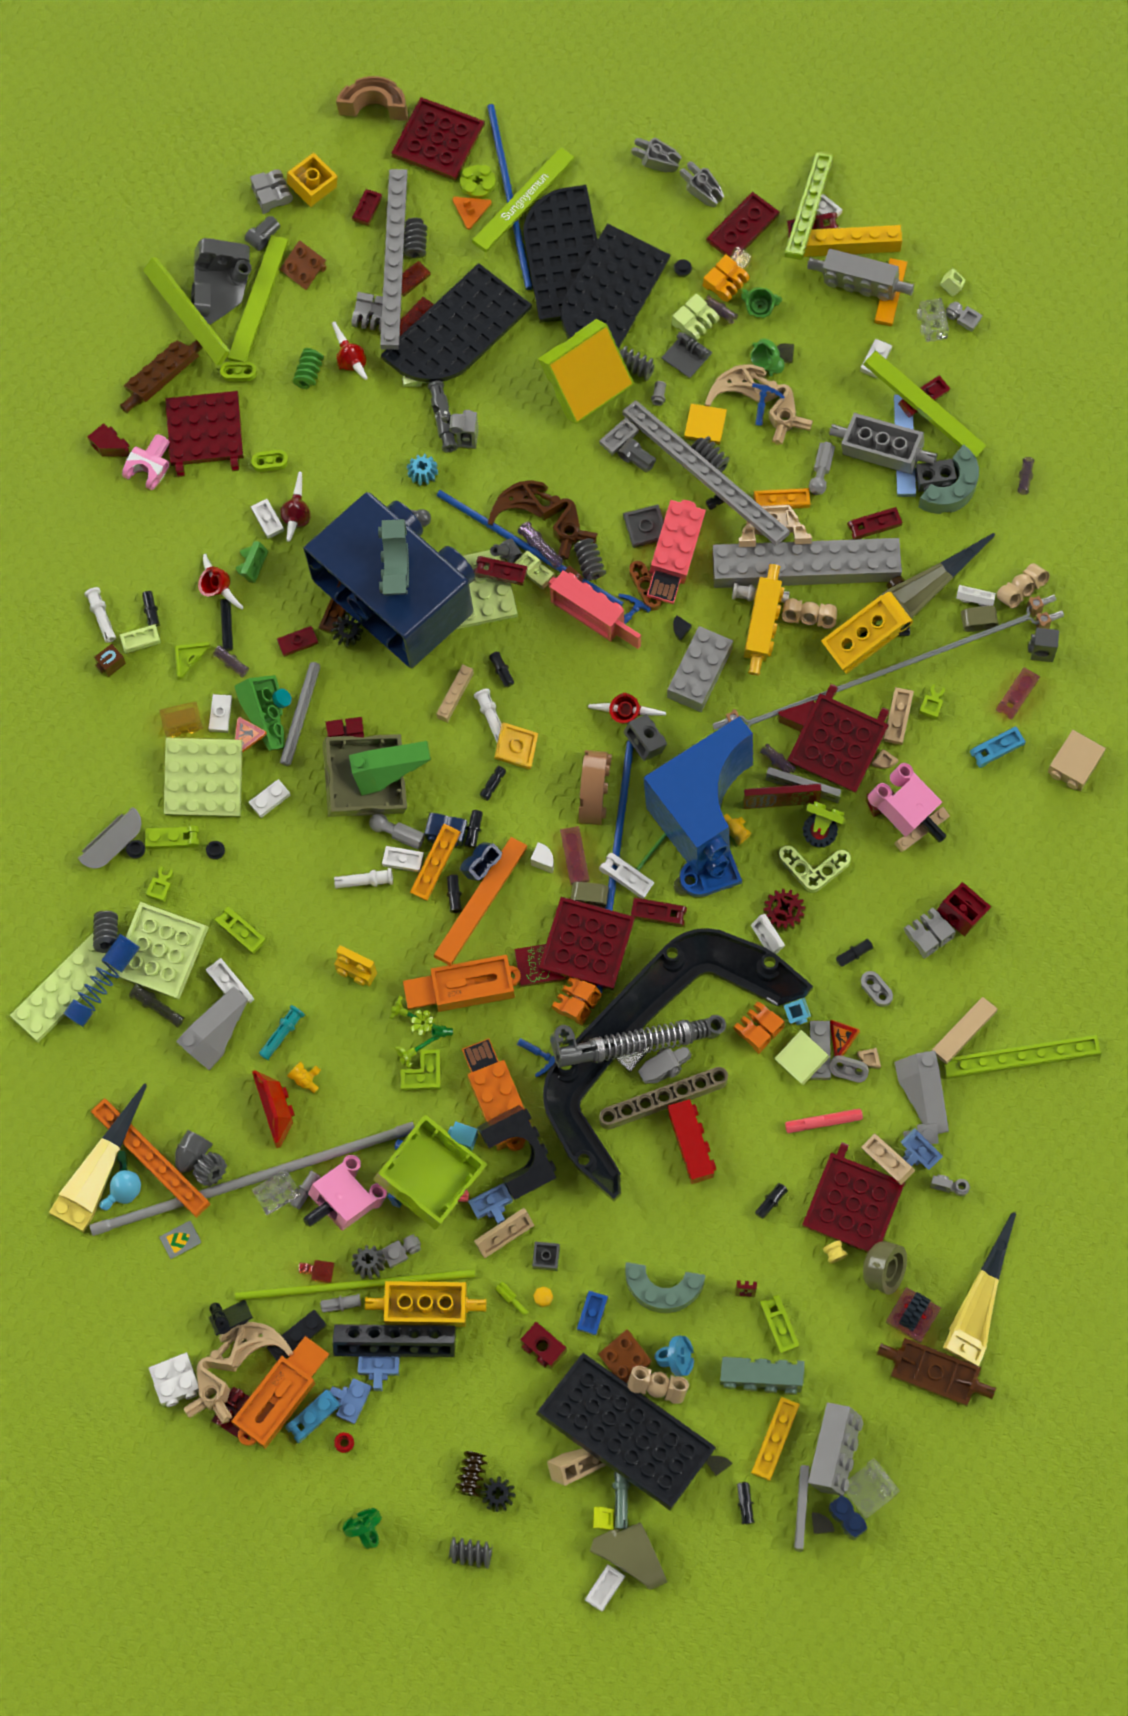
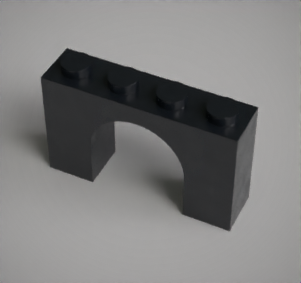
M520 1105L477 1126L488 1148L512 1137H521L529 1142L531 1153L528 1162L519 1170L502 1178L510 1196L514 1200L556 1179L554 1172L557 1171L552 1160L548 1161L546 1157L548 1151L544 1143L540 1144L538 1140L540 1134L535 1126L532 1127L529 1122L532 1119L530 1113Z

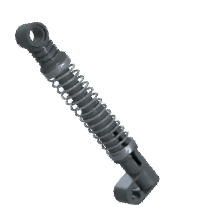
M713 1015L709 1018L693 1022L688 1020L676 1021L675 1027L670 1023L669 1028L664 1024L663 1029L658 1025L657 1030L652 1026L651 1031L646 1027L645 1032L641 1028L639 1032L634 1030V1033L628 1031V1034L623 1032L622 1035L617 1033L615 1037L611 1034L610 1038L606 1035L604 1039L595 1037L589 1039L588 1042L576 1044L573 1030L569 1026L561 1025L551 1034L550 1043L556 1064L560 1068L590 1061L599 1063L603 1062L604 1059L609 1061L610 1058L614 1060L616 1057L619 1059L622 1056L644 1054L645 1051L649 1053L651 1050L674 1048L675 1045L677 1047L681 1044L683 1046L689 1045L694 1040L704 1038L714 1039L725 1030L726 1022L721 1016ZM710 1023L715 1024L717 1030L712 1029ZM561 1043H562L563 1045L569 1044V1046H565V1047H560L559 1045H560Z

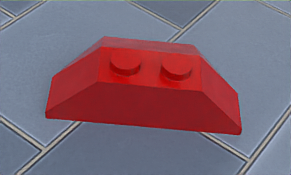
M254 1070L252 1071L269 1128L276 1148H280L293 1125L292 1117L295 1116L292 1105L287 1104L286 1099L289 1098L286 1087L282 1088L279 1081Z

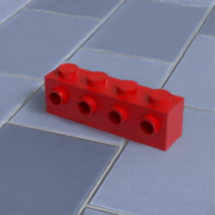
M689 1099L669 1105L667 1111L691 1184L714 1178V1171H717L714 1159L710 1160L708 1155L711 1152L709 1143L703 1140L702 1134H705L702 1123H698L696 1118L699 1115L696 1104L692 1105Z

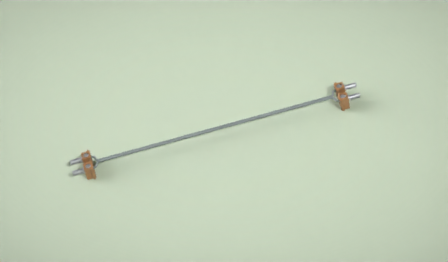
M1055 595L1042 599L1040 596L1030 597L1027 604V615L840 685L837 688V692L1027 620H1031L1037 628L1049 629L1051 622L1064 617L1063 611L1048 614V612L1042 613L1044 605L1056 601ZM819 694L795 702L793 704L787 705L772 712L766 713L764 715L758 716L751 720H746L743 716L740 717L741 719H743L745 723H748L747 726L749 728L752 724L758 723L760 721L778 715L779 711L812 700L816 701ZM733 709L732 712L726 714L724 720L713 723L714 730L725 726L739 717L737 710Z

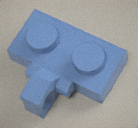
M915 1128L901 1141L907 1148L903 1159L910 1166L914 1163L916 1165L922 1163L929 1170L943 1157Z
M502 1183L468 1200L477 1220L488 1215L489 1219L494 1217L499 1225L505 1221L502 1212L505 1211L504 1206L512 1203L513 1199L505 1184Z
M359 1357L358 1375H369V1380H374V1391H382L383 1380H387L388 1375L399 1376L400 1357Z
M354 1378L349 1388L343 1387V1390L332 1386L330 1392L341 1404L336 1416L355 1424L372 1386Z

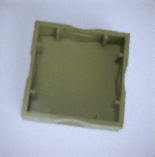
M401 734L374 735L364 738L354 736L325 737L323 741L328 817L375 815L378 813L383 815L404 814L407 809L403 776L400 780L394 781L380 792L362 796L353 777L349 755L364 751L402 745Z

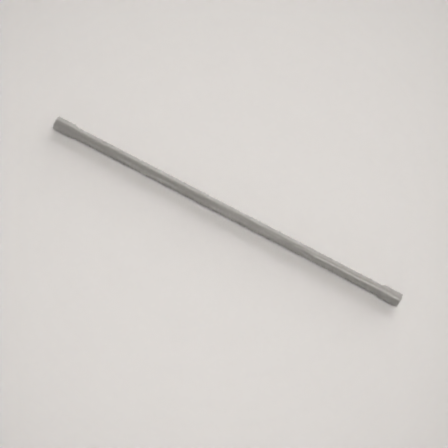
M413 1122L403 1124L394 1129L206 1188L199 1192L208 1199L395 1138H402L409 1135L414 1128ZM175 1198L113 1219L90 1224L91 1233L93 1236L99 1235L111 1229L180 1208L184 1205Z

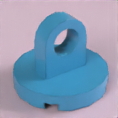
M678 1335L673 1337L669 1347H663L656 1352V1362L660 1367H670L674 1375L678 1377L689 1375L694 1364V1358H691V1353H693L691 1341L686 1336Z

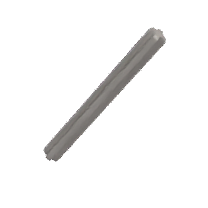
M316 662L309 664L280 763L285 766L291 765L320 670V664Z

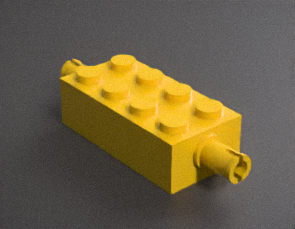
M769 564L767 578H759L743 657L751 659L748 673L755 676L760 675L762 661H766L767 656L770 657L773 651L774 642L771 641V638L774 639L778 625L774 621L778 620L781 605H778V603H781L784 594V587H781L782 581L778 580L781 566L776 564Z
M385 1281V1296L383 1298L365 1297V1310H383L385 1325H455L456 1327H466V1313L468 1311L486 1312L487 1305L486 1299H468L466 1282Z

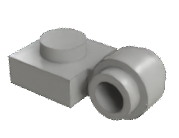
M958 302L950 303L946 309V316L952 320L958 318L957 323L972 332L982 319V315L968 306L963 311L962 305Z
M937 1175L933 1176L930 1188L948 1193L951 1191L958 1196H965L970 1189V1185L965 1179H958L953 1183L952 1180H949V1177ZM958 1186H963L964 1190L959 1189Z
M410 1235L403 1240V1246L398 1240L381 1249L390 1268L408 1260L406 1252H410L412 1255L421 1250V1243L418 1237Z

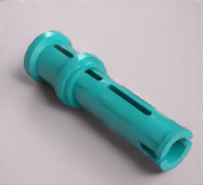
M293 1005L289 1007V1012L284 1018L280 1019V1025L266 1042L265 1046L259 1051L258 1054L264 1059H270L286 1035L294 1031L297 1022L301 1017L305 1016L297 1007Z

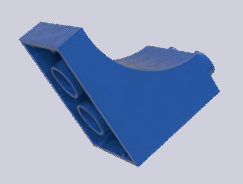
M740 716L644 777L646 809L664 833H666L686 862L690 864V867L698 877L707 871L710 875H716L729 864L727 859L730 855L729 826L723 817L720 806L732 782L753 765V733Z

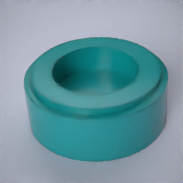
M281 688L273 693L272 699L277 707L285 708L291 704V695L287 690Z

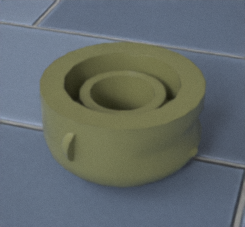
M881 1241L872 1246L863 1265V1278L870 1289L873 1291L878 1289L888 1295L893 1294L898 1289L906 1271L907 1253L905 1248L887 1241Z

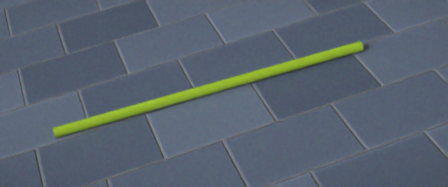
M475 1269L235 1293V1300L385 1286V1281L432 1282L475 1277Z

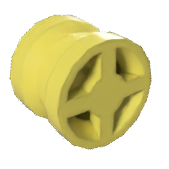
M840 1240L823 1248L824 1253L829 1257V1264L838 1262L847 1256L846 1251L842 1249Z

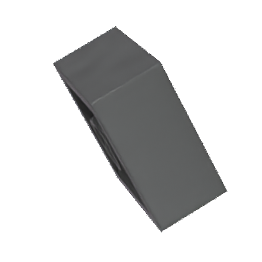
M535 1242L533 1269L558 1271L560 1244Z

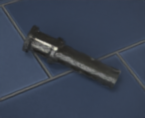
M138 983L129 994L131 999L135 998L142 1003L144 1008H151L176 1027H179L185 1017H182L159 1001L153 992H148Z

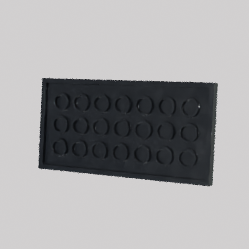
M585 1353L581 1354L536 1413L541 1419L670 1511L716 1448V1446L641 1393L632 1392L628 1388L627 1383Z

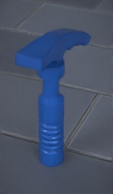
M752 383V387L761 390L755 425H762L765 410L764 400L767 391L775 393V395L783 399L785 396L770 386Z
M626 594L618 595L619 598L629 600L635 604L632 610L624 615V624L632 618L635 612L637 613L640 610L639 608L648 613L651 611V608L632 596Z
M522 1038L519 1039L518 1046L549 1061L544 1069L542 1068L540 1072L535 1074V1077L537 1078L546 1073L555 1063L554 1055L546 1054L540 1048Z

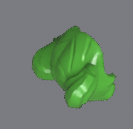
M756 287L750 291L743 289L741 294L742 300L746 303L747 313L758 318L769 316L774 306H778L782 302L780 296L773 294L767 288Z
M766 338L760 339L757 343L753 342L752 346L754 349L750 354L752 363L755 366L763 367L765 371H768L770 377L773 376V373H781L784 370L785 364L784 360L780 358V353L775 343Z

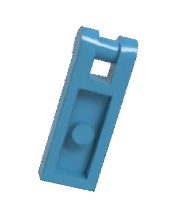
M1015 726L970 750V754L976 758L978 767L982 768L1001 756L1025 745L1026 741ZM986 751L988 755L983 757L981 752Z
M326 1389L294 1420L290 1421L285 1428L288 1432H292L295 1436V1441L300 1443L341 1404ZM300 1423L305 1427L302 1431L297 1427Z

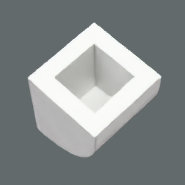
M538 842L531 857V866L553 873V855L547 846Z

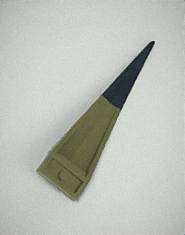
M995 533L990 534L920 574L887 589L881 595L891 592L910 618L913 619L995 536Z

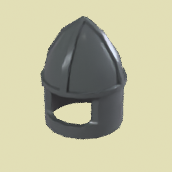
M187 1129L175 1152V1164L178 1171L183 1173L195 1169L193 1166L198 1163L197 1159H201L202 1155L206 1154L213 1144Z

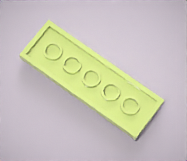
M93 933L10 1014V1017L37 1042L65 1016L63 1012H65L73 999L78 1002L82 999L78 992L85 995L90 992L84 984L93 988L97 985L90 978V975L100 980L104 978L96 970V967L108 973L111 971L102 962V958H104L103 956L106 953L97 952L93 948Z

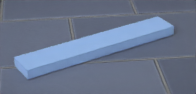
M894 395L895 425L914 430L913 416L909 418L898 405L903 398L899 395ZM915 468L912 474L896 470L897 497L916 496Z

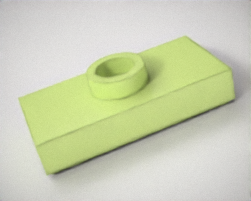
M155 624L120 634L125 654L161 643Z

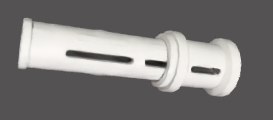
M734 583L732 599L741 598L753 601L757 588H754L753 585L742 586ZM784 591L782 603L789 599V591Z
M94 587L88 589L84 595L89 600V608L97 618L105 642H113L116 640V636L106 614V603L102 601L100 588Z
M482 689L476 692L474 697L478 700L481 707L480 711L482 714H485L495 740L498 742L501 722L496 712V704L493 703L490 697V690Z
M392 868L383 871L372 870L370 873L335 876V889L370 884L374 887H377L378 884L387 883L393 885Z

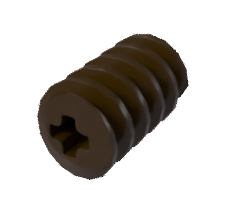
M465 1451L464 1456L468 1459L462 1460V1464L466 1467L460 1468V1472L464 1475L457 1477L462 1483L455 1485L460 1490L456 1492L467 1496L479 1497L480 1495L475 1492V1489H482V1486L477 1484V1481H484V1478L479 1476V1473H486V1470L481 1468V1465H488V1462L483 1459V1457L487 1456L477 1452Z

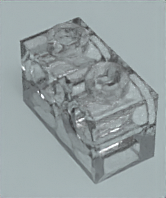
M942 298L920 301L919 309H917V318L922 323L920 325L921 335L925 336L926 342L947 339L949 328Z
M286 1169L251 1189L266 1215L301 1196Z

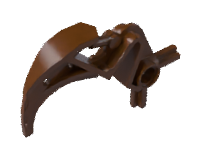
M533 480L520 481L507 488L498 496L491 510L488 525L493 526L497 516L508 509L528 511L542 518L543 521L565 509L553 526V534L561 543L558 558H561V560L569 559L571 547L578 541L593 539L594 542L592 544H595L597 541L598 533L580 530L575 503L571 499H560L557 495L551 496L545 493L548 487L543 482ZM537 494L541 498L550 501V505H541L534 495ZM566 532H573V534H571V535H567V534H565V533H566Z

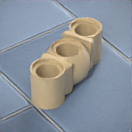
M1035 563L1030 564L1026 570H1023V574L1017 575L1012 580V583L1008 582L1007 585L1002 586L998 590L997 599L1010 608L1017 607L1024 600L1023 597L1030 596L1035 588L1039 589L1040 586L1048 582L1049 572Z
M790 598L784 602L782 618L788 623L796 622L799 624L800 620L803 624L814 625L818 622V627L822 626L823 628L830 629L836 624L837 608L832 604L824 605L821 603L820 607L814 602L802 604V600L798 601Z
M635 1366L632 1369L627 1383L628 1388L632 1392L645 1394L647 1390L651 1396L655 1398L665 1396V1400L675 1404L684 1401L689 1387V1383L685 1378L671 1375L669 1379L662 1372L651 1374L652 1370L646 1369L643 1366Z

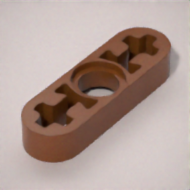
M641 561L632 562L629 567V574L644 604L651 608V611L658 610L661 607L662 601L656 600V604H653V602H650V598L647 597L649 589L644 590L640 587L642 582L651 583L652 577L648 569ZM636 567L641 569V578H639L638 572L635 571Z

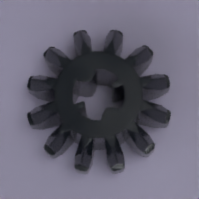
M345 615L344 619L339 616L337 618L338 622H333L334 628L331 629V633L335 635L332 639H339L338 645L344 642L345 647H348L350 642L354 646L356 640L360 641L361 636L359 634L363 632V629L358 628L361 623H355V617L349 620L348 615ZM344 628H346V630L349 629V630H350V633H349V634H348V632L344 633V632H343Z
M500 1476L497 1478V1483H494V1479L490 1478L491 1486L487 1483L483 1484V1487L488 1491H481L482 1496H487L482 1500V1503L490 1502L487 1506L488 1510L492 1509L495 1505V1512H499V1506H502V1509L506 1511L505 1503L510 1506L513 1505V1502L508 1498L516 1497L515 1493H509L514 1490V1486L510 1485L507 1487L509 1484L508 1479L502 1484ZM497 1490H500L501 1494L504 1493L499 1499H496L495 1495L492 1496Z

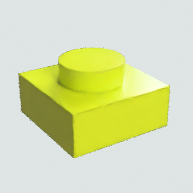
M594 1507L593 1528L607 1531L614 1530V1509Z

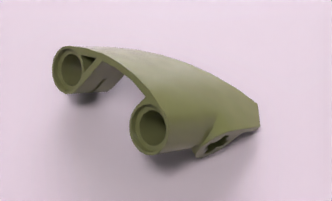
M641 1522L622 1531L618 1529L609 1531L593 1539L590 1552L620 1567L645 1585L646 1588L652 1590L667 1583V1579Z

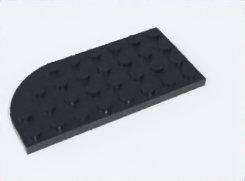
M587 184L560 188L546 194L535 203L526 217L524 241L539 323L561 320V308L564 297L597 242Z
M607 223L564 297L561 308V322L568 340L576 332L595 319H598L607 324L619 350L671 255Z
M478 263L400 336L399 349H386L381 354V359L401 375L415 381L434 382L453 379L469 369L532 309V304Z

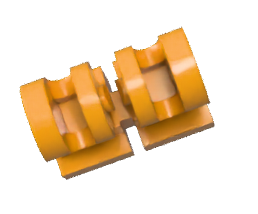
M725 255L703 278L702 286L716 293L723 301L729 302L732 299V295L738 292L737 289H741L744 286L743 283H747L750 280V276L744 269L737 266L733 259Z

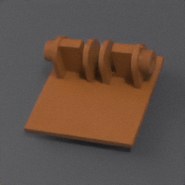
M299 240L280 270L307 290L320 271L324 272L326 270L325 262L327 260Z
M628 1329L598 1354L610 1371L625 1383L628 1382L632 1369L635 1366L647 1368L652 1362Z

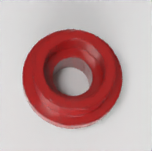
M347 1432L339 1433L334 1439V1446L341 1453H348L354 1447V1438ZM344 1439L348 1440V1445L341 1446V1441Z

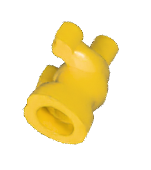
M728 814L723 816L729 826V836L735 840L738 846L750 837L752 833L743 826L746 821L742 817L732 819Z
M300 1061L287 1077L294 1080L298 1086L315 1093L319 1087L313 1083V1078L321 1069L315 1065L308 1072Z

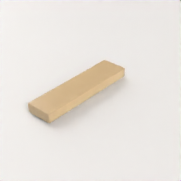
M982 997L932 1051L936 1052V1056L940 1060L948 1064L992 1018L998 1008Z

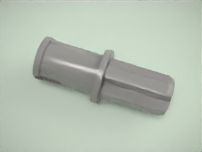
M310 1171L303 1184L298 1186L299 1190L290 1204L296 1209H301L309 1196L308 1193L312 1184L321 1177L315 1172Z
M339 1295V1298L322 1300L320 1303L322 1312L344 1311L347 1308L361 1307L360 1295L345 1297Z

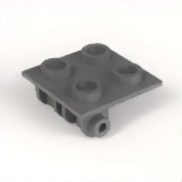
M679 332L676 336L678 340L662 356V359L688 378H691L712 352L686 333Z

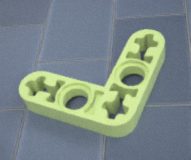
M784 846L779 852L780 862L811 893L819 891L845 870L851 860L850 854L847 851L839 850L816 869H813L792 846ZM784 852L787 854L791 853V859L789 857L784 858ZM839 856L841 858L846 857L845 863L843 861L837 864L838 869H836L834 864L838 862ZM803 865L806 871L799 874L795 871V867ZM830 867L833 873L826 876L822 873V869ZM817 873H818L819 876H820V879L817 880L816 886H814V885H811V886H810V885H809V883H810L809 880L815 881V880L818 878V875H817Z

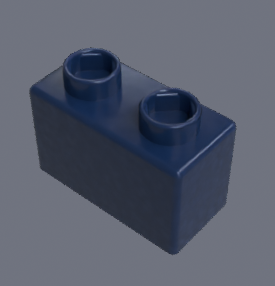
M366 492L303 547L313 582L352 617H355V620L360 622L365 629L405 665L412 669L473 614L474 609L469 584L475 580V573L468 561L454 548L445 546L437 552L420 536L423 534V527L420 521L403 503L396 500L386 507L374 495ZM405 519L407 535L405 536L409 555V587L406 588L408 594L384 596L383 593H380L379 582H383L381 579V569H384V562H381V551H384L382 538H379L378 527H382V520Z

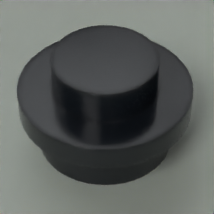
M681 259L675 263L674 271L678 276L686 277L691 273L692 265L688 260Z
M139 840L129 842L126 847L128 856L133 859L141 858L146 851L144 843Z
M212 841L206 847V854L210 859L218 860L224 856L225 847L219 841Z

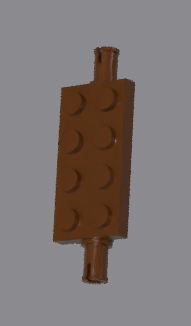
M196 339L191 345H185L176 340L162 353L158 354L153 361L144 366L139 373L131 377L124 385L125 389L131 393V396L120 404V408L128 414L137 404L148 401L198 358L199 355L197 353L203 349L198 340Z
M906 1338L903 1340L901 1349L898 1348L897 1350L883 1343L880 1344L877 1355L894 1361L895 1365L890 1376L894 1379L966 1407L971 1395L974 1393L991 1400L993 1399L996 1387L979 1381L978 1376L981 1370L979 1366Z

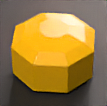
M545 1286L537 1288L533 1295L536 1305L542 1308L549 1306L553 1300L551 1290Z

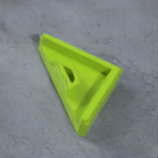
M209 642L175 646L178 680H181L210 648Z

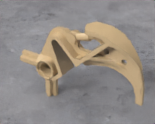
M739 365L721 374L710 389L705 406L710 407L714 398L724 392L742 393L759 403V393L761 390L752 387V383H755L753 379H756L761 384L770 386L785 396L784 399L780 398L769 411V420L774 428H776L772 442L776 445L783 444L786 432L793 427L807 431L811 430L812 420L796 416L792 389L785 384L778 385L776 381L770 382L763 378L767 373L763 367ZM767 391L764 403L778 397V395Z
M247 1322L244 1325L232 1328L225 1334H220L219 1340L221 1343H225L218 1350L212 1351L210 1357L200 1360L197 1365L200 1398L183 1408L189 1418L206 1407L208 1410L215 1411L222 1424L228 1423L229 1419L232 1418L224 1404L227 1402L230 1388L224 1381L209 1372V1368L236 1372L240 1364L253 1351L264 1346H278L288 1356L293 1354L284 1338L270 1326L256 1322ZM235 1341L231 1356L224 1359L222 1354ZM212 1394H216L214 1398L209 1399Z

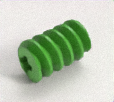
M304 348L293 383L302 389H309L310 386H314L316 384L315 379L318 378L316 373L320 372L319 367L322 366L321 361L324 360V356L314 349Z

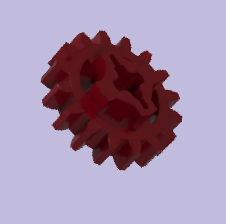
M784 888L781 893L775 890L774 896L769 894V901L764 902L766 908L763 909V913L767 914L766 916L771 920L772 925H777L776 930L783 927L784 931H787L788 926L793 930L795 927L794 923L800 925V919H804L805 914L802 912L806 908L801 906L804 900H798V893L792 895L791 889L788 893H785ZM776 902L777 907L771 910L772 905ZM797 909V914L793 918L792 912H795V910Z

